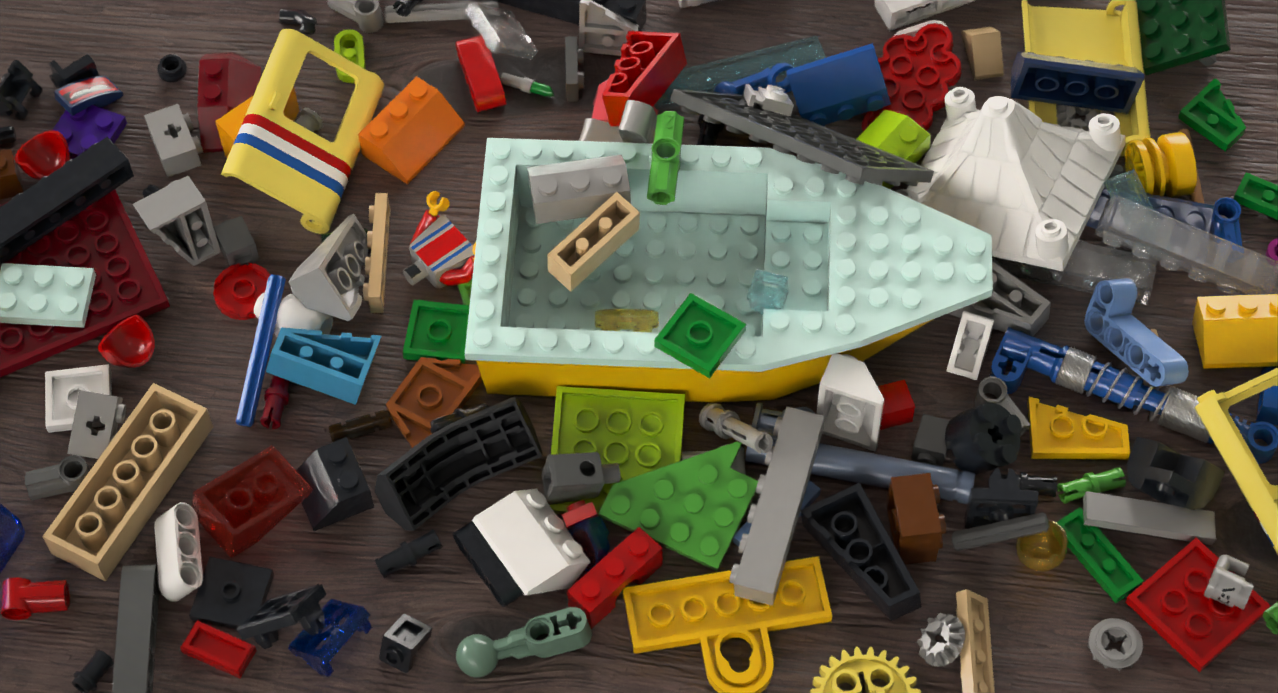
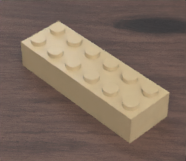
M153 383L42 536L50 553L106 582L213 429L207 408Z

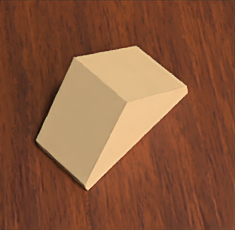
M992 27L962 30L961 35L974 80L1003 76L1000 31Z

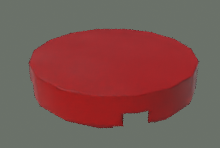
M238 263L226 268L214 282L213 296L216 306L222 314L232 319L248 320L256 318L254 306L258 297L265 293L270 273L255 263H248V265H240Z

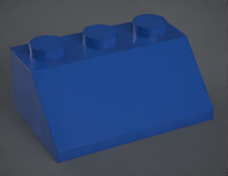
M873 43L786 70L800 117L822 126L839 120H848L855 115L868 111H877L891 104Z

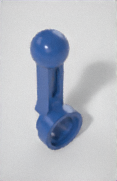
M779 63L771 69L766 68L762 72L734 82H720L716 85L714 92L743 95L746 84H750L755 91L759 87L765 88L768 85H773L785 89L784 93L792 90L788 76L781 82H776V77L781 71L794 67L788 63Z

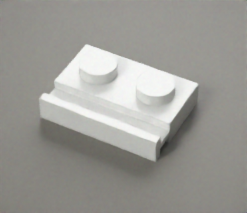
M746 84L743 96L749 106L753 107L754 103H758L763 110L791 117L794 104L789 96L784 93L785 89L768 85L767 89L759 87L758 91H755L750 84Z

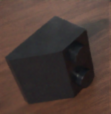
M347 437L316 449L290 476L313 531L374 508L370 488Z

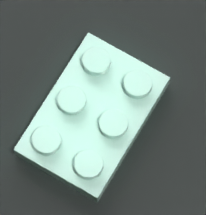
M2 263L0 269V323L84 328L96 277L94 268Z

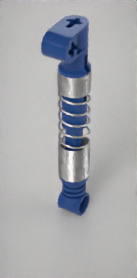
M1008 327L992 361L990 377H997L1004 381L1007 386V394L1017 391L1027 369H1031L1049 376L1051 382L1056 383V385L1059 384V386L1062 385V387L1065 386V388L1068 387L1071 391L1074 390V392L1077 391L1080 394L1087 391V397L1092 393L1102 397L1103 403L1106 400L1118 404V409L1122 406L1130 409L1134 407V415L1141 408L1149 410L1150 421H1153L1156 415L1159 414L1161 415L1158 422L1159 425L1168 427V429L1171 428V430L1174 429V431L1177 430V432L1180 431V434L1192 436V438L1204 441L1210 445L1214 443L1194 409L1199 404L1197 395L1194 396V394L1182 391L1174 386L1170 387L1166 393L1158 391L1159 387L1153 389L1154 386L1152 385L1150 387L1143 385L1144 379L1138 375L1136 377L1128 374L1127 368L1122 370L1113 368L1111 361L1106 364L1097 361L1096 356L1090 355L1087 352H1082L1068 345L1059 347ZM1007 361L1013 362L1012 370L1006 376L1004 373ZM1236 416L1233 421L1257 463H1266L1271 460L1278 447V429L1271 423L1264 421L1251 422L1248 425L1246 424V419L1240 422L1238 421L1240 417ZM1254 439H1262L1268 446H1259Z

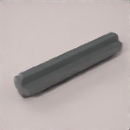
M1042 512L955 531L952 533V543L955 550L960 551L1043 533L1049 530V520L1046 513Z

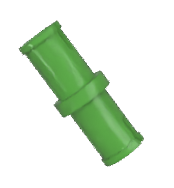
M1120 467L1098 474L1089 472L1084 474L1083 478L1059 483L1057 491H1064V493L1058 495L1062 503L1066 504L1083 498L1086 491L1101 493L1119 487L1122 488L1126 485V479L1119 480V477L1125 475Z

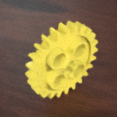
M855 647L854 656L850 657L845 650H842L841 661L831 656L829 659L830 668L821 665L819 671L821 677H814L813 686L815 689H811L810 693H861L862 686L858 674L864 675L866 693H921V690L912 689L916 686V677L906 678L909 672L908 665L900 669L897 668L899 657L896 656L891 661H887L886 650H883L877 657L874 656L873 647H869L866 655H862L859 647ZM874 679H882L887 683V685L884 687H877L871 681ZM841 683L851 684L854 687V689L851 691H843L838 687V685Z

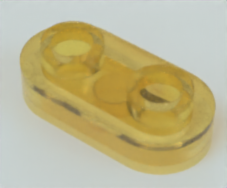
M646 309L598 310L595 312V326L601 328V331L633 329V332H652V329L659 327V312Z

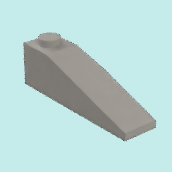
M354 214L348 216L296 269L288 281L292 293L301 300L305 308L346 321L353 319L361 306L362 296L358 293V290L365 280V277L361 274V267L365 264V258L368 257L367 233Z

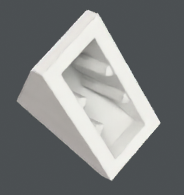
M963 311L947 366V372L974 380L978 379L990 343L994 324L993 319Z

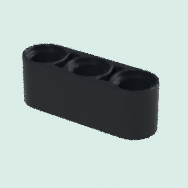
M473 521L452 533L463 555L502 607H506L525 595Z

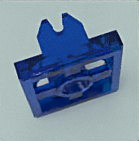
M330 599L322 608L325 627L319 629V633L312 636L303 629L291 642L288 649L294 656L303 658L320 675L324 674L329 677L334 672L329 661L357 630L359 632L364 631L367 634L372 629L367 619L370 614L362 606ZM344 617L346 620H345V621L343 622V624L339 627V622H340V621L342 620V618ZM331 624V626L322 633V631ZM328 639L320 649H316L323 640Z

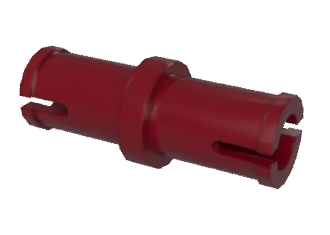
M272 375L270 387L265 390L264 394L266 403L260 420L262 426L269 428L272 420V429L280 427L284 406L288 404L290 398L288 393L289 380Z

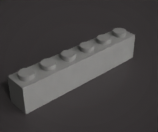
M786 406L784 416H778L776 419L773 435L778 437L775 446H772L766 453L765 464L769 465L767 474H761L756 488V493L760 494L758 504L752 503L749 510L747 523L752 524L749 534L743 533L738 550L739 553L743 554L740 564L734 563L729 583L734 584V596L771 606L774 604L824 430V415Z

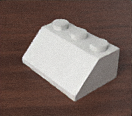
M832 354L819 385L817 414L824 415V430L822 434L876 451L884 398L864 362L848 354Z
M537 488L514 491L476 515L472 520L525 596L570 588L590 563L580 544L573 539L565 528L563 521L554 513L547 503L545 496Z

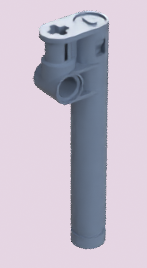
M757 403L752 427L768 433L773 439L772 446H775L778 437L773 435L776 419L778 416H784L785 409L782 412L764 409L763 403ZM798 407V408H795V409H799V410H803V411L815 413L813 410H811L810 408H807V407ZM822 443L819 444L811 471L813 475L889 489L891 477L930 473L932 485L937 484L939 487L940 499L956 500L958 503L968 504L970 491L973 488L975 479L974 472L964 470L960 472L958 469ZM747 446L745 462L766 465V453H758Z

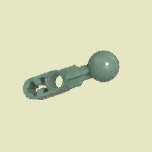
M569 607L534 617L523 628L513 630L507 637L493 641L482 634L470 635L464 638L458 645L456 662L460 670L466 675L483 677L495 669L498 660L513 656L521 659L533 655L540 658H548L583 648L590 642L592 630L584 611L577 607ZM549 634L546 639L536 641L539 635Z

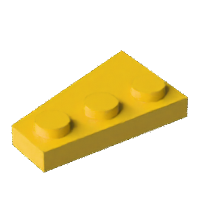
M1028 397L1027 408L1028 421L1030 423L1031 459H1129L1128 425L1092 414L1083 416L1068 411L1067 407L1061 405L1052 407L1039 403L1040 399Z

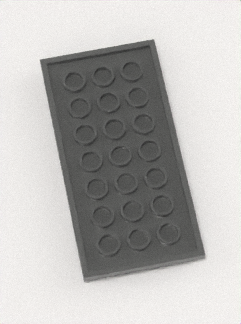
M673 89L670 101L681 105V111L693 115L703 114V120L713 124H721V122L727 124L726 130L738 134L746 132L750 134L749 139L762 144L770 142L774 144L773 149L786 154L794 152L797 154L796 159L810 164L818 162L822 164V170L833 174L842 172L846 174V180L856 184H864L867 181L876 185H882L885 182L900 186L901 182L906 185L917 186L918 182L931 183L934 171L795 114L791 113L790 117L763 110L758 103H754L753 107L749 106L743 95Z

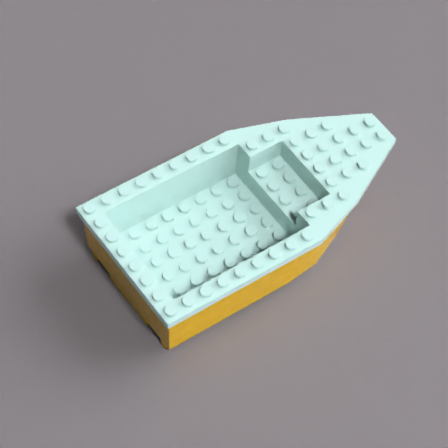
M487 138L465 359L476 361L487 394L556 396L557 386L685 394V401L717 403L774 400L819 384L832 354H848L863 362L935 318L991 297L993 291L992 235L882 185L872 184L867 181L864 184H856L846 180V174L839 172V174L826 172L821 169L822 164L802 162L796 159L797 156L782 153L771 148L681 145L680 170L678 172L675 201L667 205H657L647 199L653 144ZM622 155L626 163L629 179L631 205L640 212L639 230L570 292L548 272L547 254L588 217L536 224L527 167ZM690 293L746 323V331L710 378L654 347V339Z

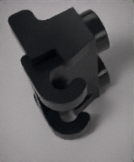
M13 60L7 69L8 73H5L1 78L0 116H10L11 110L14 109L17 111L15 114L16 118L25 119L28 115V110L21 103L28 93L33 97H39L43 90L32 79L34 74L20 61Z

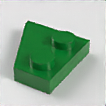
M1215 78L1180 111L1178 119L1226 152L1244 135L1246 126L1241 117L1235 113V107L1230 98L1226 99L1220 90L1221 83Z

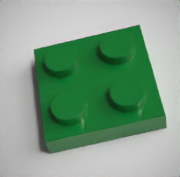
M690 293L654 339V347L710 378L746 331V323Z
M413 300L402 352L403 359L416 361L420 357L436 358L441 361L460 359L461 364H466L465 345L470 305Z

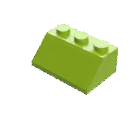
M886 109L856 138L861 142L913 163H916L930 149V133L909 116ZM885 182L882 183V186L888 189L894 186Z

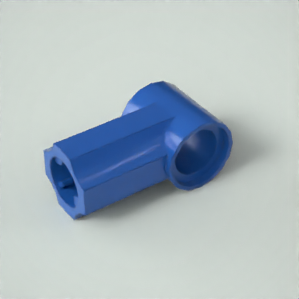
M1220 198L1214 204L1215 210L1211 226L1215 260L1221 263H1233L1234 261L1241 260L1244 255L1239 224L1241 207L1232 198Z

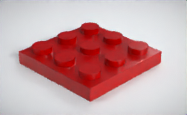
M1195 538L1127 597L1125 603L1200 673L1256 623L1271 605L1253 589L1244 609L1237 606L1232 608L1214 599L1205 597L1204 593L1215 569L1218 557L1198 538Z

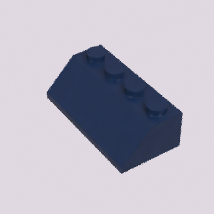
M1018 52L1011 69V98L1128 114L1144 80V73L1135 67L1120 64L1113 65L1091 60L1069 59L1062 56L1054 57L1032 52Z

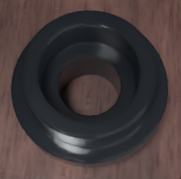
M169 54L161 58L157 72L163 81L177 82L186 75L187 66L185 61L179 56Z

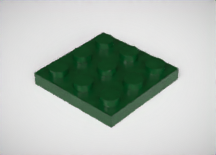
M1135 0L1137 2L1145 76L1231 50L1225 0Z

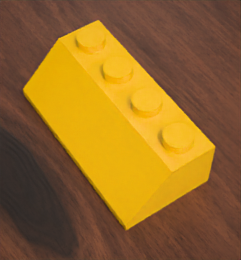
M1278 294L1197 297L1192 325L1204 369L1278 366Z

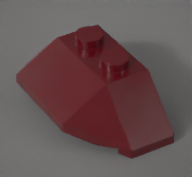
M236 53L204 54L199 59L197 110L203 153L224 152L215 121L252 97L262 76L260 66Z

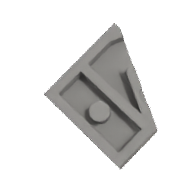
M580 0L579 48H583V52L621 56L620 49L622 44L627 43V32L638 31L639 26L592 0Z

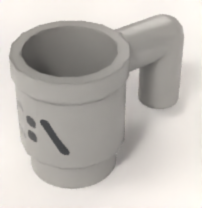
M1221 555L1208 582L1204 596L1232 608L1237 606L1244 609L1254 584L1245 581V578L1239 575L1245 576L1250 564L1229 555Z

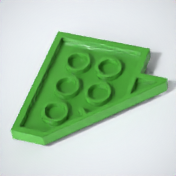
M734 442L613 484L598 514L599 517L631 532L640 527L659 545L718 572L756 493L758 480L731 469L742 447V443Z

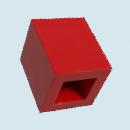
M905 379L877 386L884 398L880 430L913 422L915 404Z

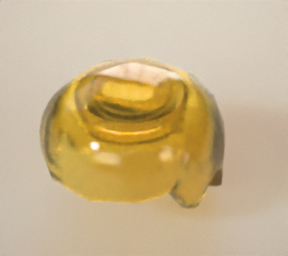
M1049 521V530L1047 532L1017 538L1016 550L1018 559L1029 569L1047 572L1058 567L1066 557L1068 549L1066 531L1057 522Z

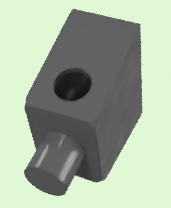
M597 452L548 455L542 471L546 501L549 505L598 497L604 484L620 482L618 463L601 465L600 454Z

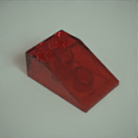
M272 445L193 492L192 508L197 513L198 522L223 550L233 558L260 541L311 494L313 488Z

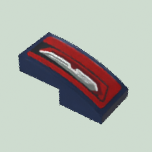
M107 76L81 79L54 91L55 99L72 116L91 105L104 108L123 97V92Z

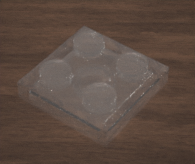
M471 2L465 11L472 20V26L480 32L485 40V46L493 53H503L516 58L532 59L538 52L512 11Z

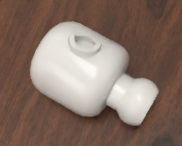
M265 293L258 297L254 306V314L258 319ZM289 294L281 300L274 334L278 337L281 328L318 330L322 331V334L329 335L333 324V316L305 308L300 299L296 298L294 294Z

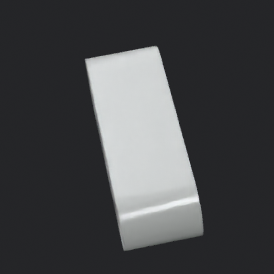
M183 502L176 504L159 516L154 524L159 589L162 595L172 602L181 600L200 587L203 582L198 517L194 508Z

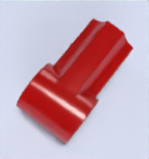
M14 577L3 582L1 616L6 619L24 620L29 618L31 613L68 611L70 593L67 580L32 582L26 578Z

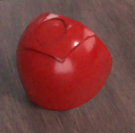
M46 131L28 140L15 155L17 165L28 176L37 180L50 175L70 160L67 141L58 131Z
M133 315L114 326L101 340L98 350L103 358L112 365L123 368H136L145 365L151 359L155 348V340L147 322L141 316Z

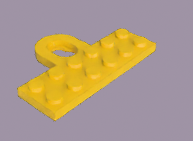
M819 556L785 562L773 606L734 596V584L729 583L732 570L625 587L623 589V597L634 654L700 643L708 681L718 693H762L772 679L774 667L768 632L832 622V612ZM741 638L751 645L753 652L749 658L750 666L746 671H733L729 661L722 656L720 648L726 640Z

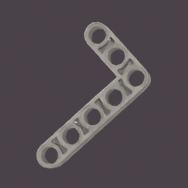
M627 100L619 127L610 126L608 122L586 118L579 141L653 144L657 115L652 106L640 101Z

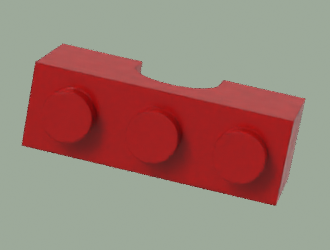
M638 527L567 590L568 607H577L583 610L592 629L615 608V601L618 595L629 583L634 581L637 585H641L663 565L662 547Z

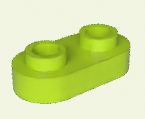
M352 29L339 32L334 39V52L366 70L362 35ZM336 68L337 76L341 81L355 83L353 77Z

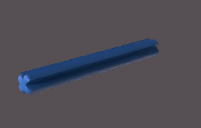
M271 274L267 281L236 418V424L240 426L251 427L254 424L276 326L277 312L286 281L280 275Z

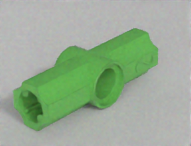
M665 111L657 115L647 199L657 205H667L675 201L684 129V117L677 114L676 111Z

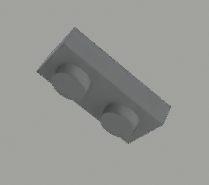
M577 36L565 37L567 102L579 101V90L584 89V72H578V66H584L583 48H578Z

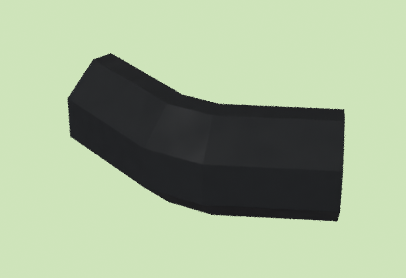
M515 396L455 421L426 437L377 475L374 492L386 515L406 531H414L462 492L484 480L542 457V450L534 426L524 406Z

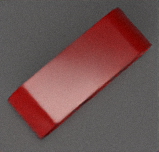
M485 35L456 41L458 58L476 111L480 112L506 105L503 86Z

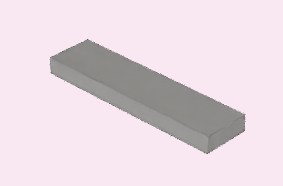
M1086 491L1083 497L1084 525L1189 542L1198 538L1203 544L1213 545L1216 540L1214 511L1191 510L1170 504Z

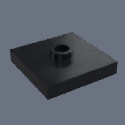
M209 557L203 574V582L198 588L189 614L190 619L237 630L243 622L265 603L274 576L273 569Z

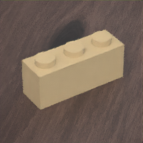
M616 192L547 254L548 272L571 292L639 230L640 212Z

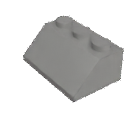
M622 155L527 167L536 224L589 217L616 192L631 204L627 168Z

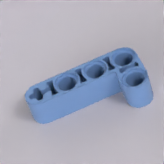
M1129 278L1104 280L1097 283L1085 314L1087 331L1150 385L1159 387L1183 383L1189 373L1186 360L1131 315L1137 299L1135 283Z

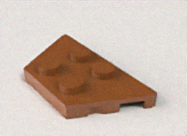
M420 357L386 403V410L411 448L432 434L430 422L433 419L453 414L455 409H462L482 382L478 365L461 364L460 359L441 361L436 358Z

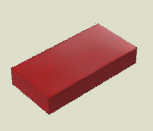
M198 620L180 647L182 653L239 679L257 651L254 645Z

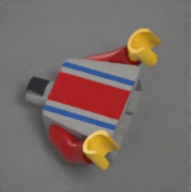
M432 191L427 196V205L430 207V210L425 211L410 242L409 251L413 264L403 270V275L412 286L425 277L438 289L445 286L468 283L473 278L476 242L472 245L444 214L438 215L439 211L447 210L450 203L448 198L443 197L437 205V199L440 197V193L437 191Z

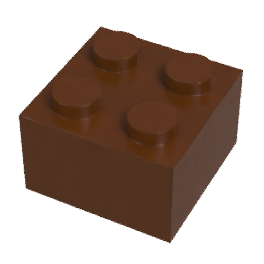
M930 473L890 478L886 511L892 542L905 565L936 561L938 549L943 548L942 534H946V522L944 514H938L937 504H940V492L937 484L932 485Z

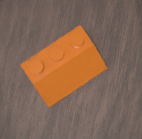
M416 76L358 134L361 152L363 156L408 185L465 127V123L438 89Z

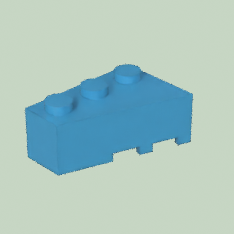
M281 328L272 349L266 372L356 405L381 336L371 335V338L352 337V333L343 332L341 336L326 335L318 330Z

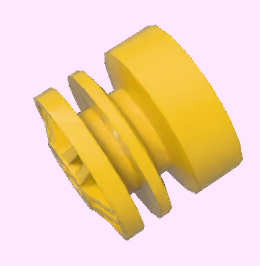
M1176 132L1161 135L1158 137L1157 143L1151 137L1144 138L1142 141L1139 139L1130 140L1127 143L1125 166L1129 187L1132 191L1164 196V193H1166L1170 198L1187 196L1194 193L1197 182L1196 161L1190 141L1184 133Z

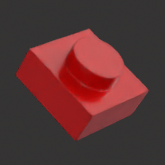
M585 500L566 507L568 512L562 514L568 530L599 518L593 503L586 504Z

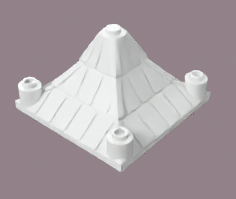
M957 87L949 91L945 96L947 118L921 166L934 171L931 183L918 182L917 186L909 185L907 189H900L895 192L991 234L993 257L1064 271L1126 144L1125 135L1120 134L1118 118L1110 114L1097 115L1090 120L1089 131H1085L1084 129L1042 122V119L1033 112L1006 97L994 96L988 98L982 109L977 110L975 95L970 89Z

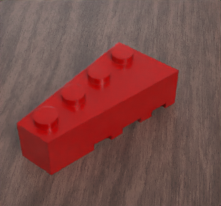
M627 32V43L622 44L620 49L621 58L616 60L614 64L615 72L610 74L602 94L610 126L619 127L627 100L640 101L653 107L687 65L680 33Z

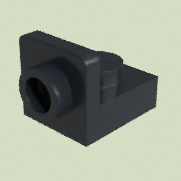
M88 54L72 62L64 69L55 60L49 63L53 73L50 75V78L57 89L81 79L99 76L95 62Z
M403 614L383 635L379 659L407 673L412 667L413 656L430 639L432 627Z

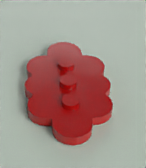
M938 23L927 24L914 37L906 34L895 35L885 43L883 57L878 58V62L891 104L877 111L862 113L864 116L862 131L885 109L909 116L926 131L931 127L934 120L933 112L945 107V96L949 92L948 88L955 85L960 80L962 74L961 61L951 52L954 46L953 36L948 27Z

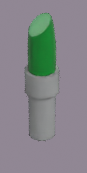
M503 73L500 80L503 85L520 89V91L529 94L535 93L554 97L553 90L549 85L536 82L534 79L522 78L508 73Z

